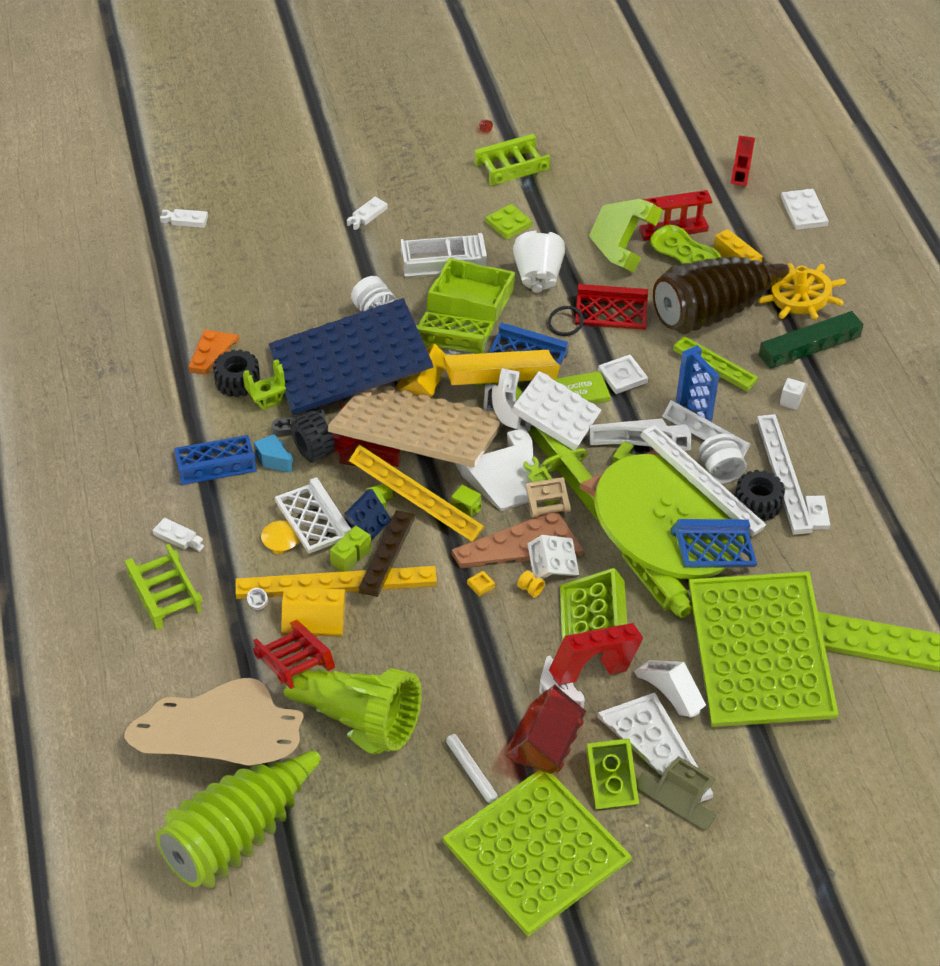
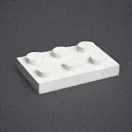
M814 189L781 193V199L795 230L828 226V218Z

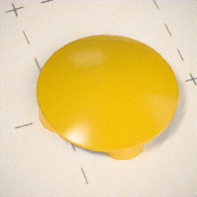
M285 520L274 521L268 524L261 534L263 544L268 549L273 550L275 554H282L284 551L300 543L293 528Z

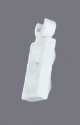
M377 197L372 198L353 212V217L347 219V226L353 224V229L357 230L361 223L366 225L387 210L388 204Z
M174 209V212L162 210L160 221L161 223L171 222L172 225L205 228L208 212Z

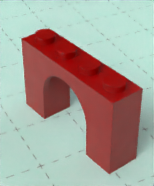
M634 623L566 635L561 642L549 671L558 685L576 682L586 662L596 654L603 652L600 661L610 675L626 672L643 640V636Z

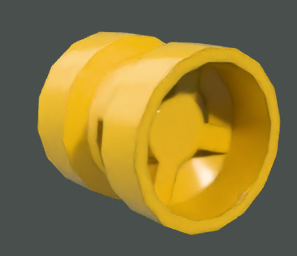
M527 570L520 576L517 586L521 590H527L528 594L535 598L542 592L545 581L534 577V573Z

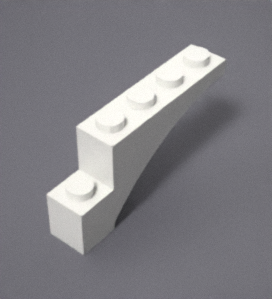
M662 418L589 425L590 445L622 444L624 441L632 445L650 446L640 436L644 430L655 424L681 449L687 451L691 450V432L686 424L667 426Z

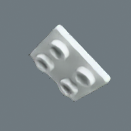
M541 535L527 543L534 577L545 579L552 574L579 575L572 538Z

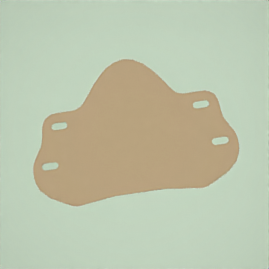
M241 678L222 684L195 698L166 697L159 700L146 714L134 720L127 727L124 738L129 745L146 754H179L220 759L242 765H257L284 758L297 748L300 742L299 727L303 721L304 714L298 710L275 707L264 683L253 678ZM164 703H175V704H177V706H176V707H166V706H163V704H164ZM285 715L294 716L295 719L285 720L281 719V717ZM138 724H149L150 727H149V728H139V727H137V725H138ZM278 740H290L291 743H290V744H279V743H277V741H278Z

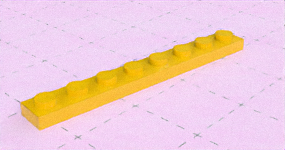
M361 445L357 447L349 459L350 462L470 541H476L485 526Z

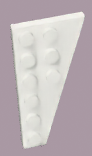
M655 693L598 712L597 718L620 739L630 738L631 749L661 776L678 756L698 768ZM711 788L702 796L700 802L713 798Z

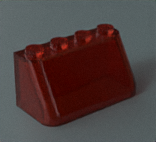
M554 684L528 706L504 755L513 762L549 774L558 773L564 766V758L571 751V743L578 736L576 734L577 730L584 723L583 717L586 710Z

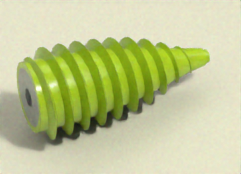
M313 750L292 759L286 758L282 763L272 761L268 762L266 766L263 764L252 765L250 770L239 769L234 776L227 775L220 780V783L209 784L206 791L196 792L192 800L182 801L178 809L167 811L164 821L165 826L157 831L156 840L163 858L172 871L183 882L192 887L203 885L207 888H213L215 886L214 875L226 878L229 874L228 865L234 868L241 865L240 855L251 857L253 855L252 844L256 846L264 845V832L271 835L276 832L275 820L279 822L286 820L284 807H294V794L302 791L301 785L306 779H309V775L317 768L321 761V756L317 751Z

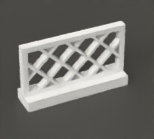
M317 477L310 479L309 485L275 497V502L308 554L336 544L351 530ZM306 492L310 494L309 499L300 497L301 494ZM288 499L292 500L293 503L290 506L287 504H283L282 501ZM296 503L306 504L305 509L295 507ZM310 505L318 507V512L308 510ZM292 512L302 514L300 519L292 517ZM305 515L315 517L313 522L303 519ZM319 518L327 520V524H318L317 521ZM301 525L310 527L308 532L302 531L299 528ZM316 528L324 531L322 535L312 533L313 529ZM327 531L336 534L333 538L325 537ZM311 538L319 540V542L310 546L308 540Z

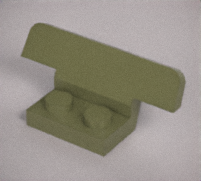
M680 756L665 769L661 780L646 770L641 773L637 782V786L641 791L701 829L709 828L717 816L699 804L702 796L714 784L715 778Z

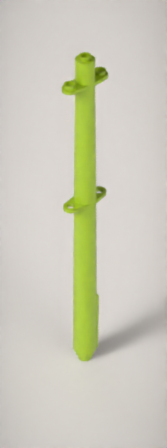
M496 382V383H480V384H475V385H476V386H483V385H485V384H497V385H498L499 382ZM518 386L516 388V402L523 393ZM531 424L530 431L528 432L548 457L541 467L545 466L548 472L559 471L600 524L595 509V498L580 489L582 482L593 478L581 463L587 457L588 452L584 448L576 449L575 451L570 450L569 447ZM622 552L623 559L665 611H673L680 618H684L692 612L691 601L688 599L689 593L677 578L652 571Z

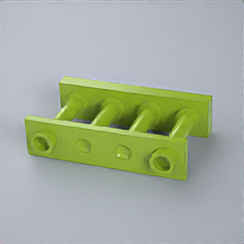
M533 133L474 150V163L476 166L486 165L489 170V185L492 186L550 169V155L541 157L536 151V136ZM530 152L534 159L526 161L521 154ZM515 156L519 163L511 165L507 158ZM500 160L504 167L496 169L492 162Z
M166 544V556L145 564L136 565L132 558L124 560L127 574L156 630L164 627L162 619L165 618V615L194 605L197 613L202 612L201 603H203L201 594L195 592L179 562L180 557L177 550H173L170 544ZM170 562L174 568L149 579H143L141 576L146 571ZM177 576L181 581V584L155 594L149 591L151 586ZM185 590L189 598L163 608L156 605L157 601Z

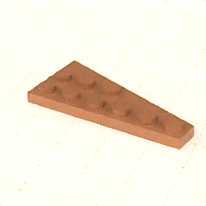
M555 512L543 514L537 518L452 549V555L460 568L479 567L493 562L505 564V561L515 560V563L530 561L527 543L541 535L572 538L577 556L584 555V549L559 513Z

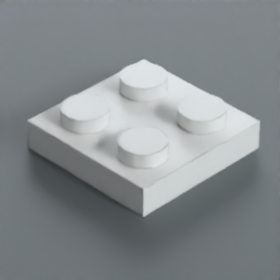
M631 355L604 363L598 367V371H601L603 378L615 394L648 383V377Z

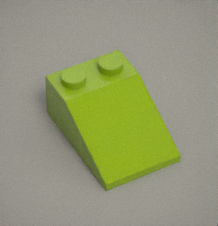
M630 738L586 744V757L595 809L639 804Z

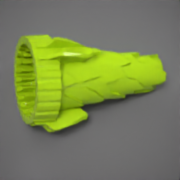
M395 668L387 669L381 675L350 674L334 671L333 673L317 669V671L306 670L291 677L294 688L290 689L286 685L284 689L285 697L292 701L315 707L317 712L324 713L328 717L354 728L347 733V737L370 754L396 751L404 747L414 732L422 704V689L419 678L414 673Z

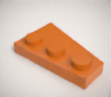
M204 329L189 364V372L207 375L213 368L215 359H218L220 354L223 355L224 352L229 351L230 346L239 341V335Z

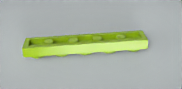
M685 336L674 345L673 351L682 355L683 351L698 345L702 349L701 357L719 374V377L746 392L758 382L759 377Z

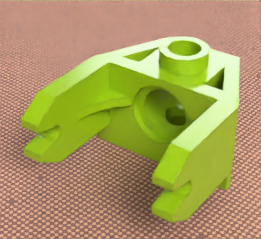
M279 360L273 361L274 376L254 383L252 375L249 374L248 370L243 372L244 387L262 410L279 405L285 390H287L283 367L279 364Z

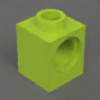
M461 485L451 496V505L472 518L482 508L481 494Z

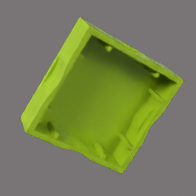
M449 258L442 268L441 275L434 281L428 291L427 310L446 315L493 321L495 325L514 291L516 272Z

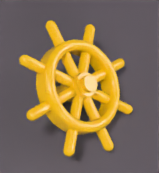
M788 263L789 274L771 285V295L762 296L758 299L760 304L774 301L782 309L778 315L780 319H784L788 313H809L813 320H817L818 314L816 311L824 308L828 303L838 306L843 305L842 299L832 296V288L845 285L846 280L842 278L831 281L827 275L822 273L825 269L824 264H819L814 270L806 266H798L795 269L792 263Z

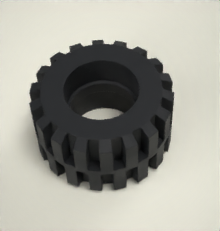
M235 349L230 352L226 351L223 355L220 354L213 364L217 390L221 391L223 395L227 394L229 397L246 396L248 391L244 387L243 372L248 370L249 374L252 375L254 383L260 381L259 363L255 355L250 354L249 351L244 352L241 349L235 351Z
M310 411L291 421L292 437L298 450L307 461L314 463L334 453L335 445L332 433L328 432V425L319 413Z
M754 470V472L748 471L747 474L741 475V478L738 479L735 497L761 520L767 521L769 518H775L782 509L785 494L784 483L780 482L781 479L778 476L775 477V474L767 473L765 470L763 472L759 470Z

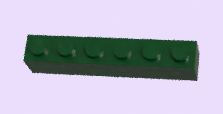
M853 311L763 341L760 344L759 356L769 369L781 366L861 337L864 324Z

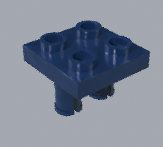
M367 489L344 513L346 516L345 521L352 529L357 526L371 535V541L391 521L390 516L373 489Z

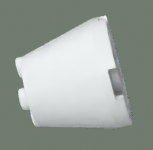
M529 231L518 236L513 246V255L523 285L532 289L535 293L556 286L565 254L564 240L553 232L545 234Z

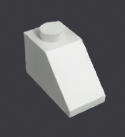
M787 378L782 390L780 405L798 410L808 384Z

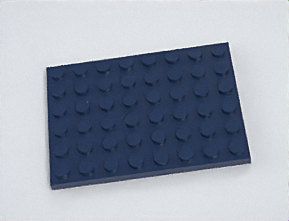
M404 298L269 343L274 361L279 360V364L283 367L285 387L287 389L285 394L293 415L434 368Z

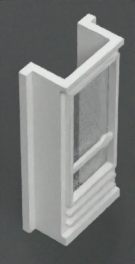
M482 233L473 236L406 241L401 239V256H403L405 279L440 276L442 268L449 258L487 267V254Z

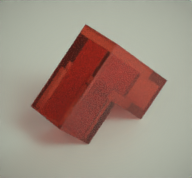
M353 441L351 448L342 447L339 454V463L356 466L349 459L359 445L365 448V443Z

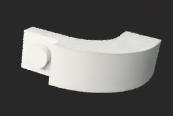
M502 368L499 384L492 388L494 411L504 425L515 429L525 427L527 431H530L531 424L511 412L512 407L516 403V388L520 372Z

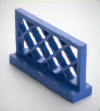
M501 322L499 332L489 353H498L513 348L514 352H517L515 346L519 344L526 347V349L520 351L549 350L551 355L559 356V359L555 361L561 366L563 359L568 355V342ZM500 339L509 341V344L501 346L499 344Z
M696 345L682 352L676 403L685 406L687 409L712 422L719 374L701 357L702 349Z
M249 435L174 448L181 485L257 472L255 455ZM246 442L242 447L237 445L238 443ZM221 446H226L224 450L219 449ZM204 449L208 450L206 453L199 452ZM234 449L237 452L235 454H232L229 451ZM213 452L218 454L216 457L210 456ZM182 453H189L186 457L180 455ZM194 456L200 457L197 461L192 459Z
M678 519L671 528L672 536L677 537L684 567L757 566L748 529L751 527L749 520ZM683 536H688L694 542L691 545L684 541ZM700 536H706L711 540L710 544L707 545L699 539ZM723 536L729 542L725 545L717 537ZM735 536H743L744 545L734 539ZM695 543L705 549L702 554L693 548ZM713 543L722 549L720 554L711 548ZM730 543L739 549L737 554L728 548ZM689 551L698 558L697 561L689 560ZM726 552L733 560L727 561L722 557V554ZM741 552L749 557V561H745L739 556ZM705 553H710L716 560L710 561L704 556Z

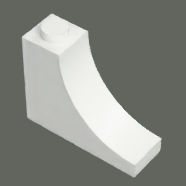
M648 660L634 671L637 678L646 680L657 687L669 699L680 716L694 717L700 713V709L706 706L684 662Z

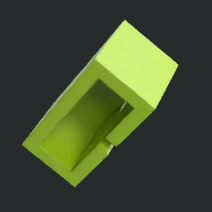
M357 526L352 528L330 549L331 565L342 572L350 571L357 564V559L361 560L372 550L371 535Z

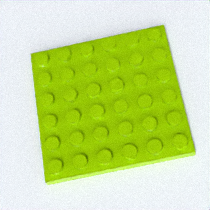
M545 766L443 836V843L527 937L531 936L632 860V856Z

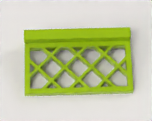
M425 312L419 325H416L425 346L436 344L439 348L481 354L485 351V344L494 328V322Z

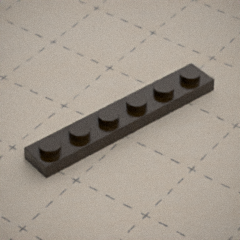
M395 511L359 585V593L375 597L379 596L415 520L414 513Z

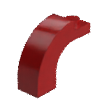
M739 135L730 184L747 186L755 142L754 137Z

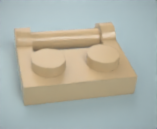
M564 477L526 483L525 488L532 518H537L543 514L561 511L567 513L571 511ZM557 499L562 501V504L538 508L536 504Z

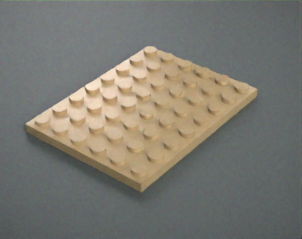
M378 386L355 394L330 422L328 432L474 468L503 426V423L498 419L495 411L488 412L479 407L472 408L462 403H451L445 399H434L425 394L413 395L411 391H397L392 386Z

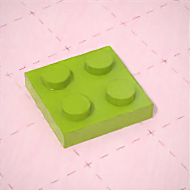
M509 204L485 217V222L506 240L533 225V221L513 204Z

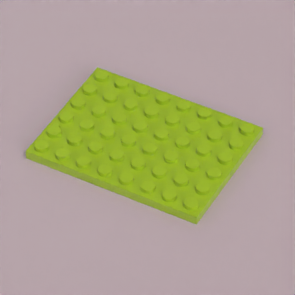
M810 571L689 579V591L711 727L838 719L839 713Z

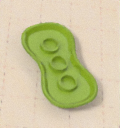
M665 225L659 228L650 239L652 247L658 253L675 258L682 264L721 257L716 249L694 241L684 229L675 225Z

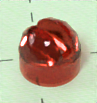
M487 119L481 120L479 128L482 132L489 133L493 128V123Z

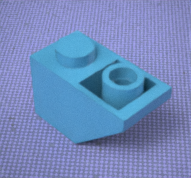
M275 434L254 442L255 455L263 467L284 472L292 471L293 457L290 452H286L283 441L278 440Z

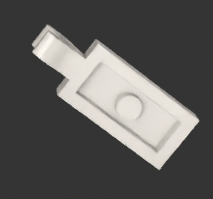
M165 517L152 530L154 536L183 550H186L189 546L195 551L200 552L204 548V545L200 544L203 538L197 536L196 532Z

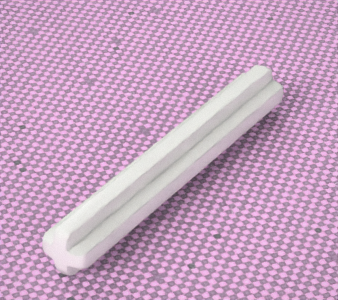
M452 734L448 736L446 743L487 803L491 804L497 800L498 794L457 735Z

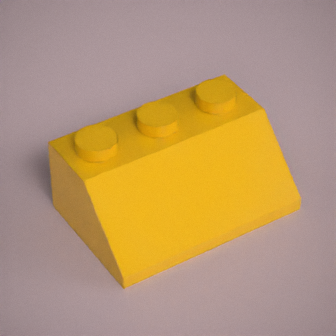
M436 344L427 347L426 349L434 368L399 379L395 389L401 392L408 390L413 395L418 396L425 394L431 398L435 393L437 384L441 381L442 373L446 369L443 363V358L446 354Z
M284 587L281 634H290V631H292L290 622L298 620L314 636L343 637L346 608L345 589Z

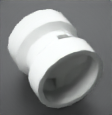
M253 588L248 592L247 601L252 609L262 610L268 604V597L263 589Z

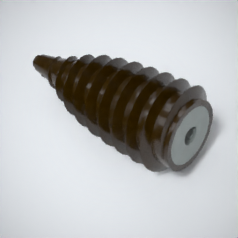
M718 257L716 259L710 258L704 261L698 260L692 263H684L680 266H672L654 284V307L660 321L667 328L675 329L681 334H688L691 330L697 331L702 326L708 327L713 322L719 323L724 318H730L735 313L742 312L745 307L752 306L755 299H760L763 296L764 289L769 290L773 283H777L778 280L789 274V267L783 263H762L745 257Z

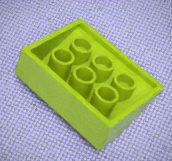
M615 568L560 585L562 640L566 635L627 624L625 581Z

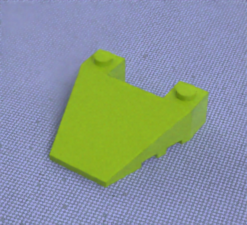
M642 199L603 205L589 237L611 263L635 273L641 257L626 250L629 240L639 220L656 226L663 210L653 203Z

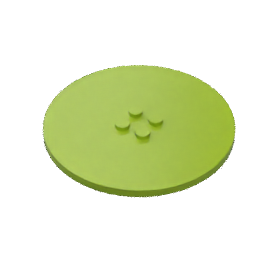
M654 454L632 455L616 461L605 470L596 487L595 509L604 531L623 553L652 571L681 579L708 578L729 568L684 567L677 537L672 536L671 528L677 520L731 518L664 457ZM683 536L684 541L691 545L694 542L688 536ZM700 536L699 538L707 545L711 542L706 536ZM723 536L717 537L725 545L729 542ZM735 536L734 539L743 545V536ZM697 543L694 544L693 548L701 554L705 551ZM714 543L711 545L713 550L719 554L721 553V548ZM730 543L728 548L737 554L739 549ZM690 551L688 552L690 561L698 560L695 555ZM726 552L722 554V557L727 561L733 560ZM705 553L704 556L710 561L716 560L710 553Z

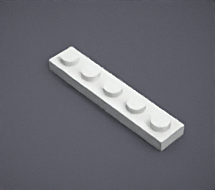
M672 400L662 416L676 425L686 424L692 434L703 440H707L717 434H730L735 438L743 457L751 445Z

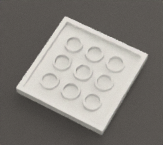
M539 371L514 404L511 412L575 451L590 429L589 425L594 423L601 409L582 398L579 394L567 389L563 384L551 379L547 374Z

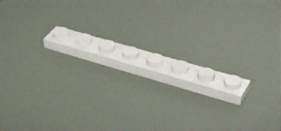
M776 415L757 416L758 428L773 474L781 479L780 482L784 483L783 505L793 535L812 533L813 525Z
M655 424L642 432L640 436L731 519L749 520L751 527L748 529V533L751 537L765 528L766 524Z

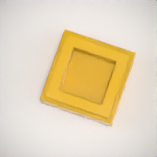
M484 571L467 580L468 586L479 597L495 588V582Z

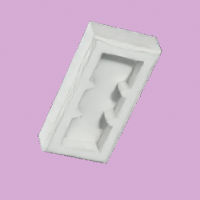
M805 496V504L813 530L830 529L825 496Z

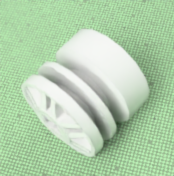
M369 276L362 279L351 292V300L360 311H367L379 305L397 300L391 290L377 276Z
M730 434L714 435L705 440L699 447L698 455L705 470L720 484L731 483L741 477L746 471L747 463L735 438Z

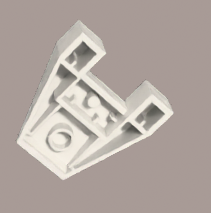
M525 427L507 432V448L483 454L474 468L455 463L461 476L500 511L529 503L525 485L530 483L527 478L530 472L524 469L523 463L527 461L530 466H533L534 463L532 462V439Z

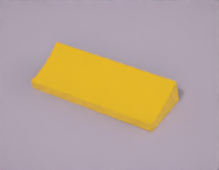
M549 350L445 355L443 358L451 385L499 382L502 368L520 372L518 381L533 380L539 371L547 374L551 379H557L560 364L553 359Z

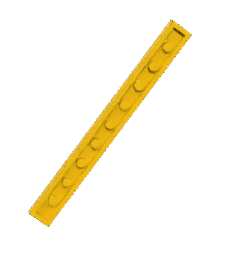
M435 566L392 568L382 590L437 586ZM367 570L236 578V599H247L248 592L253 588L263 589L267 597L283 596L284 587L345 589V592L359 591V585Z

